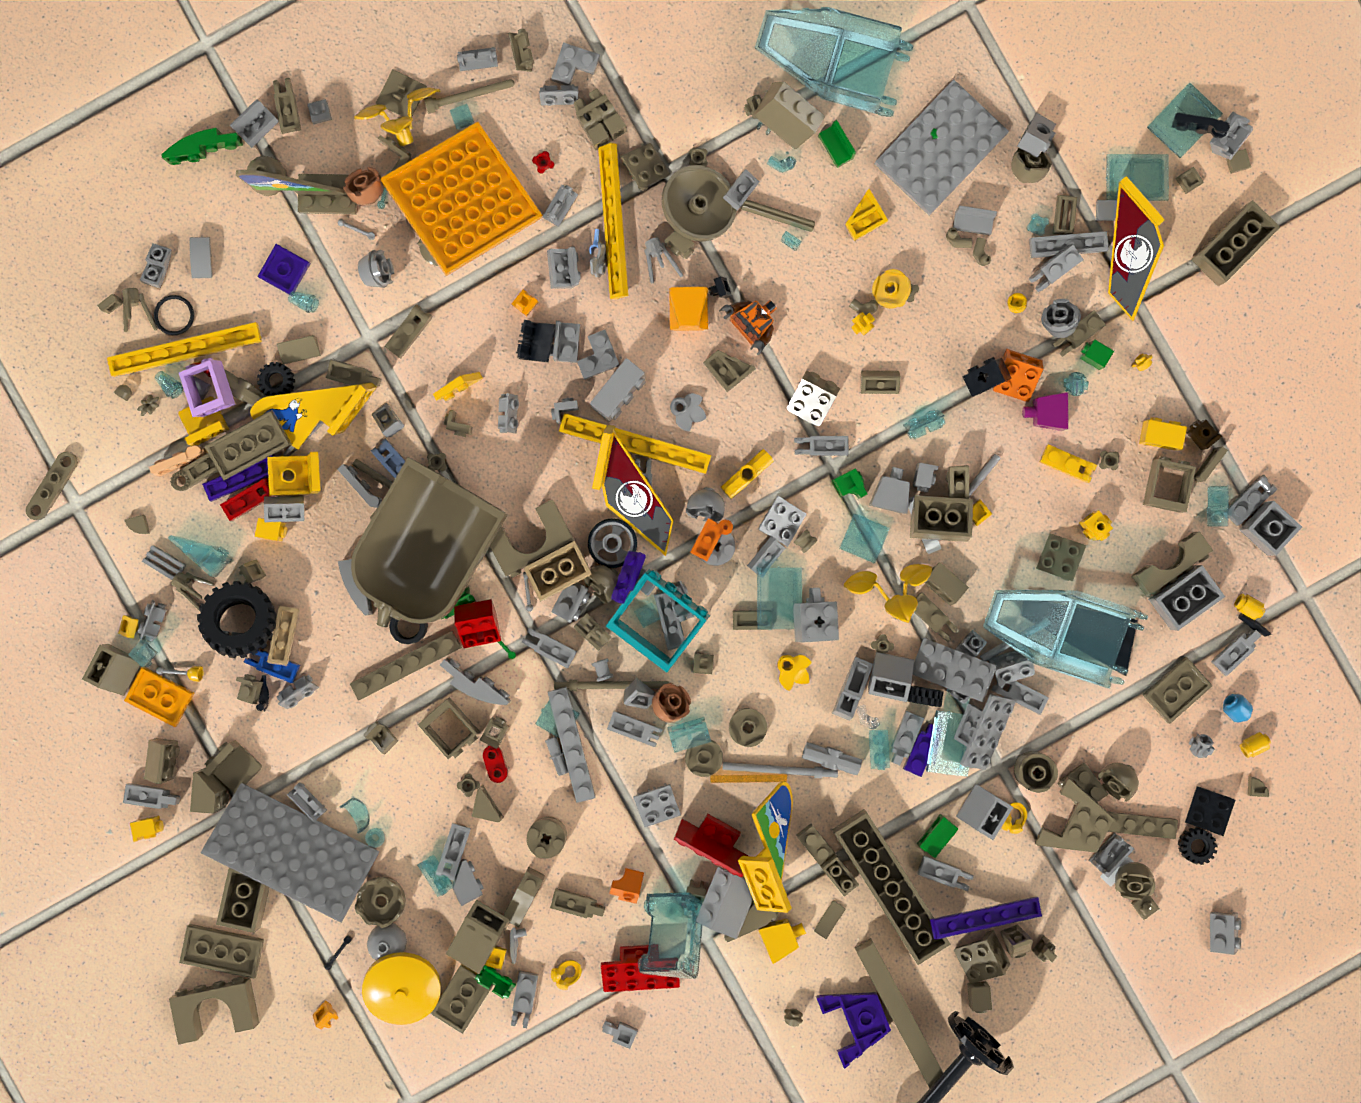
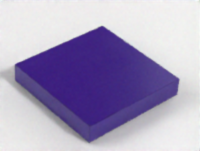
M275 244L257 277L293 296L311 263Z

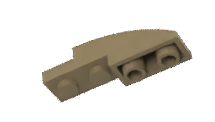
M809 824L796 835L844 897L859 886L853 875L812 824Z

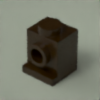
M1206 419L1202 421L1196 420L1190 425L1191 429L1187 432L1188 436L1200 450L1208 449L1222 437ZM1203 430L1207 433V436L1203 435Z

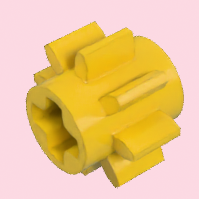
M861 312L852 320L854 325L851 328L856 334L861 332L864 336L875 327L872 324L875 318L870 312L867 315Z

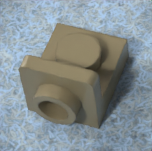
M245 674L244 677H237L236 681L241 682L237 699L250 704H257L263 682L256 680V676Z

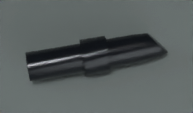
M1242 613L1238 616L1251 629L1257 630L1264 637L1272 635L1257 620H1253Z

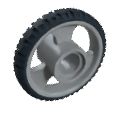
M615 518L605 519L597 523L588 536V550L591 557L598 564L608 568L623 566L628 551H624L621 548L622 539L619 536L626 530L631 541L629 551L636 552L637 537L632 527L626 522ZM612 525V533L606 535L603 541L595 539L599 530L605 526ZM610 538H616L618 541V545L614 549H610L607 546V541ZM601 549H605L610 553H616L617 561H606L597 553Z

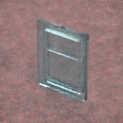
M1189 83L1147 128L1181 158L1203 134H1198L1191 130L1179 131L1176 128H1172L1175 114L1183 113L1218 119L1223 113Z
M1168 154L1106 155L1107 200H1117L1119 182L1126 176L1148 201L1169 200Z
M757 568V629H794L793 607L795 603H802V568Z
M936 710L926 767L927 772L968 777L969 767L960 765L967 747L953 739L964 714Z

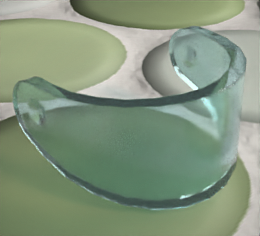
M351 798L339 806L340 808L344 807L351 814L357 825V833H361L367 828L370 816L363 802L359 799Z

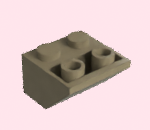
M110 644L99 645L82 680L97 688L124 696L142 661Z
M159 738L148 741L144 779L156 784H162L174 779L177 773L176 758L180 751L178 741Z

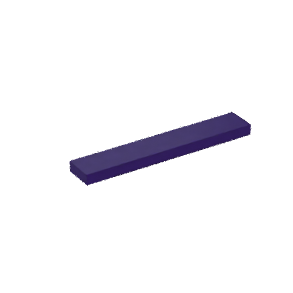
M1032 897L930 919L933 938L940 939L1042 917L1039 898Z

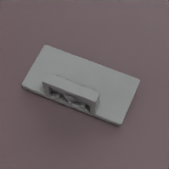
M991 694L983 710L973 704H968L953 738L967 747L960 765L983 770L987 769L994 750L998 746L1001 734L1006 727L1008 718L1014 709L1015 700Z

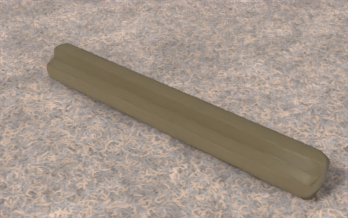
M747 199L741 207L744 211L812 232L815 226V222Z

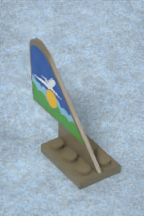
M236 170V176L255 190L295 191L298 194V212L300 214L357 215V204L348 197L343 189V186H346L344 181L349 175L298 174V179L263 171Z

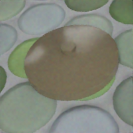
M691 165L679 169L667 181L662 192V209L668 223L677 233L693 241L705 242L720 237L730 228L736 216L737 210L723 198L731 185L720 173L706 166Z

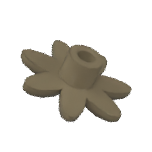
M149 395L147 401L141 400L143 405L137 409L141 411V416H144L147 412L151 415L159 407V404L156 403L159 397L153 398L152 395Z

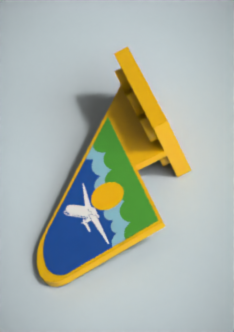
M780 782L751 814L764 849L756 857L742 856L738 860L757 910L788 913L792 909L782 884L793 806L792 791L787 782Z

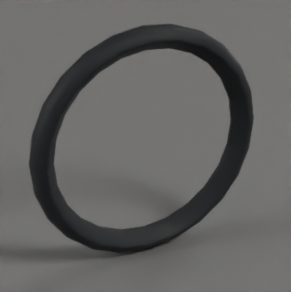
M170 295L164 297L155 307V324L162 332L168 335L183 334L193 323V307L187 299L181 296ZM171 299L183 301L190 311L188 324L179 331L166 330L161 326L158 319V311L161 305Z

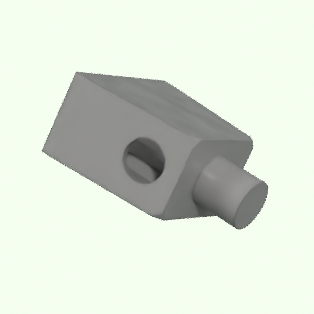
M892 467L890 477L882 476L869 506L907 514L910 483L901 480L903 469Z

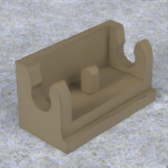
M940 562L932 568L930 577L924 582L950 606L957 603L969 588Z

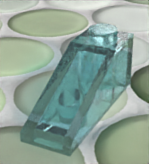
M175 535L168 537L170 541L211 577H217L232 560L228 556V551L221 546L217 547Z

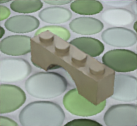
M1193 532L1178 543L1179 556L1171 567L1163 570L1154 565H1146L1132 575V578L1144 595L1152 594L1154 596L1163 590L1162 586L1172 584L1178 579L1177 576L1182 572L1185 574L1192 570L1196 562L1199 561L1200 563L1209 558L1208 554L1213 549L1201 532Z

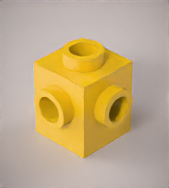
M1099 510L1093 511L1079 522L1084 529V535L1093 541H1103L1110 535L1109 532L1113 529L1110 525L1112 523L1111 520Z

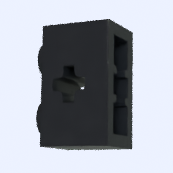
M992 357L984 361V366L979 368L976 365L967 370L968 374L962 376L972 397L1012 379L1002 358L995 360Z

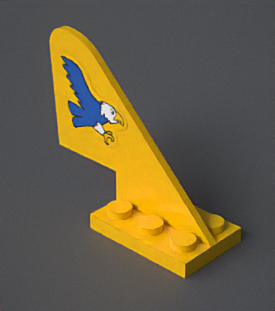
M370 382L268 396L257 401L252 406L250 414L254 420L273 410L292 446L299 450L320 420L329 427L327 432L332 436L345 432L377 386Z

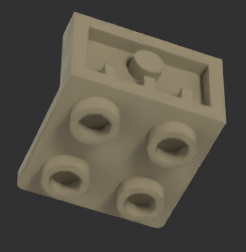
M994 930L987 931L980 941L954 949L971 984L1002 976L1011 965Z

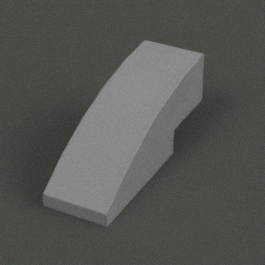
M352 559L338 561L340 574L350 597L365 616L373 615L371 600L360 592L353 580L351 572Z
M858 657L854 658L832 714L849 721L853 718L873 666L872 663Z

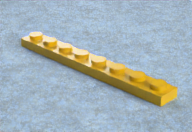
M609 143L599 147L598 152L610 299L616 300L628 296L617 144Z
M257 322L107 357L111 376L117 377L260 343L262 338Z
M564 413L559 432L601 444L602 435L607 425ZM615 428V433L630 453L703 474L707 472L711 455Z

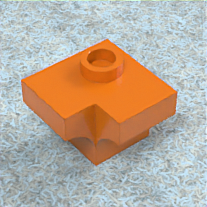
M625 868L624 876L619 880L612 881L609 894L619 896L618 900L637 904L644 872Z

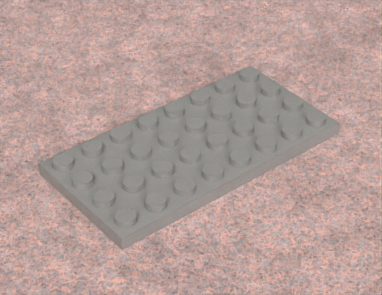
M241 783L203 847L201 854L342 923L379 851L317 820L313 822L307 815Z

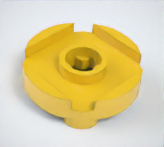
M886 270L884 274L875 279L872 286V294L882 307L889 309L902 307L910 295L911 281L900 270ZM894 285L895 291L890 293L888 287L891 288Z

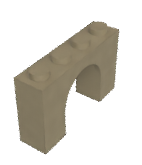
M550 500L535 508L546 529V540L538 551L530 554L518 551L511 543L503 527L499 529L490 548L505 576L510 575L513 578L522 573V568L575 541L554 500Z
M237 977L228 983L218 981L209 987H206L205 984L199 985L190 991H187L186 988L175 991V994L169 998L178 1045L197 1041L203 1035L199 1008L205 999L215 998L227 1004L231 1011L235 1033L254 1029L259 1024L251 978Z

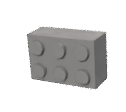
M626 358L590 402L591 407L609 422L612 419L616 420L622 412L621 407L624 404L628 405L633 399V392L636 389L640 390L646 383L645 372Z
M1194 565L1192 570L1185 574L1183 573L1175 582L1165 586L1161 592L1148 599L1170 630L1179 631L1225 597L1203 565Z

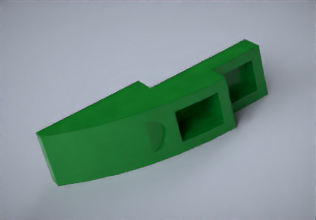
M212 128L186 136L170 146L161 155L162 159L170 165H179L183 161L199 162L200 159H205V151L217 152L218 149L222 148L234 150L237 146H243L242 138L237 133L222 134L217 128Z

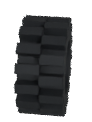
M270 362V365L265 364V368L259 370L261 374L257 375V378H259L257 384L260 385V390L266 395L291 393V388L294 389V373L287 366L278 362ZM274 373H280L283 377V383L279 387H272L269 380Z
M911 686L907 701L942 707L944 691Z
M1195 827V829L1189 828V831L1185 830L1183 832L1184 836L1180 835L1179 838L1182 840L1181 842L1178 841V845L1181 848L1178 849L1182 853L1181 855L1188 861L1204 865V862H1210V858H1215L1213 853L1217 854L1215 847H1218V845L1214 842L1216 839L1212 837L1211 833ZM1196 839H1201L1204 842V849L1200 853H1194L1191 849V844Z

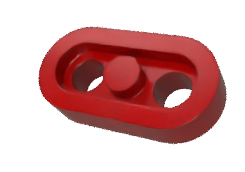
M490 745L487 746L483 751V759L488 776L492 782L501 783L508 776V769L502 749L500 747L496 749ZM489 752H494L495 758H490ZM496 770L501 772L500 777L495 776L494 772Z

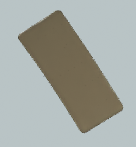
M833 901L814 932L827 939L846 908Z

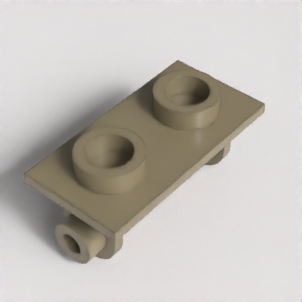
M519 29L518 33L509 32L516 70L532 72L535 62L531 49H527L530 45L528 32L525 29Z

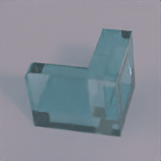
M140 640L128 654L141 667L151 666V660L158 653L149 645L151 641Z

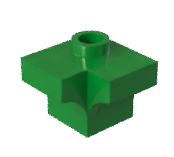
M856 468L832 480L840 497L854 494L860 499L868 495L864 488V479Z

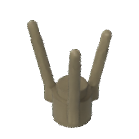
M137 288L123 289L124 332L128 331L131 307L139 305V301L153 329L156 331L157 326L145 303L143 294H139Z
M178 572L172 579L171 585L175 586L176 590L182 593L199 610L200 605L186 592L189 591L194 596L202 599V596L191 588L193 582L190 580L192 579L210 586L215 584L193 576L189 572L186 574Z

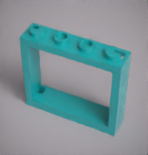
M648 569L635 585L634 590L627 596L625 603L621 604L607 623L606 627L667 673L711 615L708 614V611L703 606H697L692 602L693 600L690 596L680 593L673 583L663 580L657 571ZM647 580L700 619L671 658L619 619Z

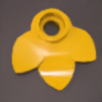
M790 655L781 656L777 662L781 685L790 691L794 682L808 684L809 674L805 668L812 662L803 655L795 657ZM785 661L790 662V666L788 668H785L783 666V663Z

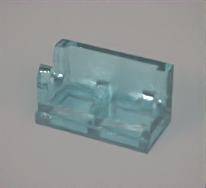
M704 717L668 727L674 753L711 742Z

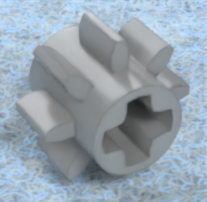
M1197 734L1189 742L1191 753L1198 758H1207L1215 750L1212 747L1214 742L1205 734Z

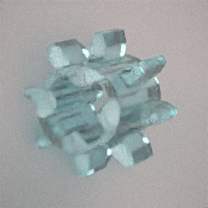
M1073 372L1068 378H1064L1063 387H1066L1065 391H1068V394L1080 396L1084 393V390H1088L1089 381H1086L1087 377L1084 374Z

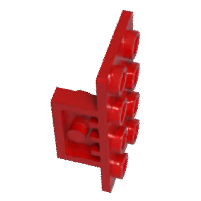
M708 813L699 827L681 819L674 836V840L679 845L693 850L697 855L711 860L713 864L727 869L733 875L743 876L738 860L742 856L748 855L733 847L741 834L739 830Z
M658 944L621 946L620 961L601 962L604 992L680 987L678 958L659 959Z

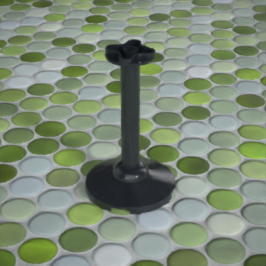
M954 1011L948 1017V1022L960 1041L959 1049L961 1053L917 1103H939L973 1064L977 1066L984 1064L1000 1074L1008 1075L1014 1068L1010 1056L1005 1059L998 1049L1001 1046L1000 1043L985 1028L970 1017L964 1020L957 1016L959 1012Z

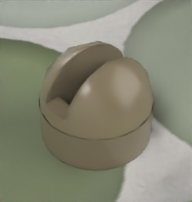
M120 385L114 393L128 401L132 391L127 385Z

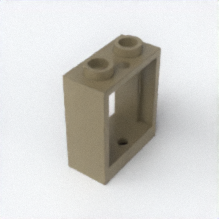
M1162 456L1159 459L1152 460L1143 505L1178 513L1187 512L1196 467L1190 466V462L1178 461L1176 463L1171 462V458ZM1160 467L1184 472L1178 502L1153 497Z
M450 697L418 724L447 759L452 756L454 758L458 757L463 752L462 747L465 744L470 746L478 739L476 735L480 732ZM449 708L471 732L452 750L430 726Z

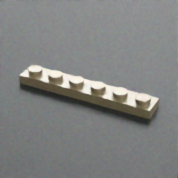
M451 631L350 683V686L359 701L462 647L454 632Z

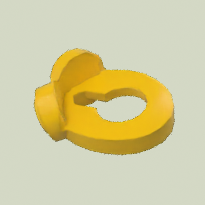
M1016 802L1010 805L1013 809L1020 811V818L1015 820L1014 825H1012V817L1009 814L1001 827L1005 831L1009 830L1012 834L1022 832V827L1027 820L1026 808L1023 804Z
M567 960L561 963L558 968L551 970V978L553 982H556V986L559 989L568 990V987L576 983L582 973L581 966L574 960ZM568 966H573L575 968V975L561 980L565 969Z

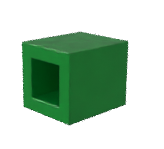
M1094 339L1089 343H1085L1081 349L1083 354L1080 359L1101 370L1105 368L1114 351Z

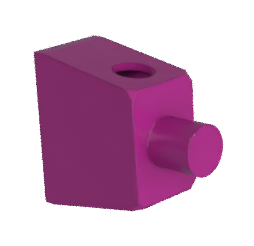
M1068 393L1033 399V406H1023V418H1033L1034 427L1058 431L1067 430Z

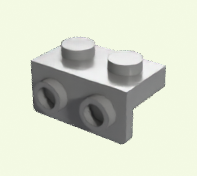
M256 99L230 126L252 148L279 121Z
M575 247L547 250L551 289L574 288L579 285L580 272L577 269L578 254Z
M1237 912L1232 914L1210 913V952L1235 955L1238 949H1241V938L1238 937V930H1241V918H1238Z

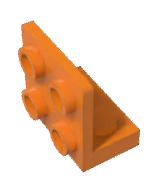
M1006 349L1003 355L1004 363L1012 379L993 387V391L1029 402L1043 372V360Z

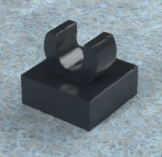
M725 277L715 278V286L708 288L710 295H719V297L725 299L732 296L727 278Z

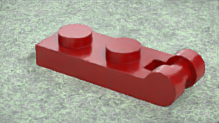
M264 478L223 502L220 506L229 521H233L264 503V497L275 496H269L268 478ZM261 488H263L265 491V494H263L262 496L258 491Z

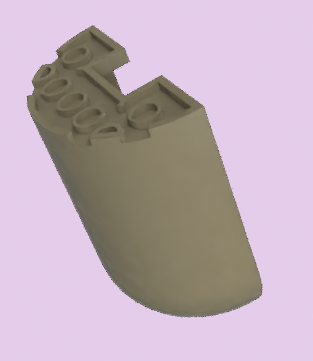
M408 457L354 549L351 560V572L355 585L364 596L374 602L373 605L383 611L387 608L391 611L389 615L397 620L401 618L418 624L437 621L446 616L457 604L508 514L441 474Z

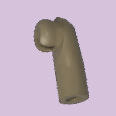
M950 228L946 233V238L953 247L972 248V238H961L956 228Z
M855 298L849 305L850 308L859 314L864 312L865 315L869 312L871 314L875 313L879 306L876 300L862 304Z

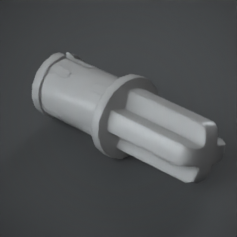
M557 737L545 740L551 755L550 759L553 760L557 774L560 776L568 773L563 757L564 753L560 749Z

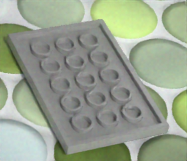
M953 79L874 164L930 216L1009 131ZM933 128L937 129V139H932L930 135Z

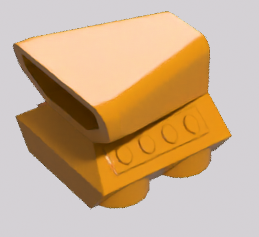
M669 288L670 330L698 331L708 329V288Z

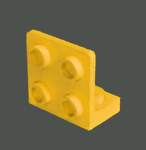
M209 396L201 400L202 405L215 400L214 397ZM190 407L178 412L189 435L185 437V440L190 446L200 445L230 430L221 411L205 417H192Z

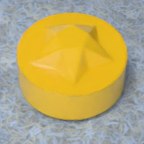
M1021 293L1012 294L1007 301L1008 309L1013 313L1023 312L1027 307L1025 295Z

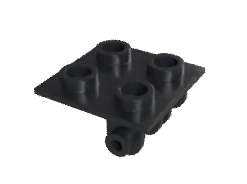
M524 320L521 323V333L523 335L519 334V337L523 339L518 340L522 344H518L517 358L520 360L549 362L555 324L535 323L530 320Z
M1197 786L1185 823L1224 836L1236 800Z

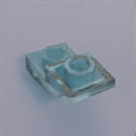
M1208 486L1207 526H1228L1229 486Z

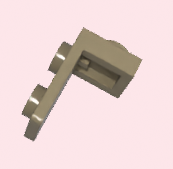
M381 135L378 137L383 145L401 157L391 172L412 160L410 157L412 154L403 147L401 150L396 147V142L390 137L384 138Z

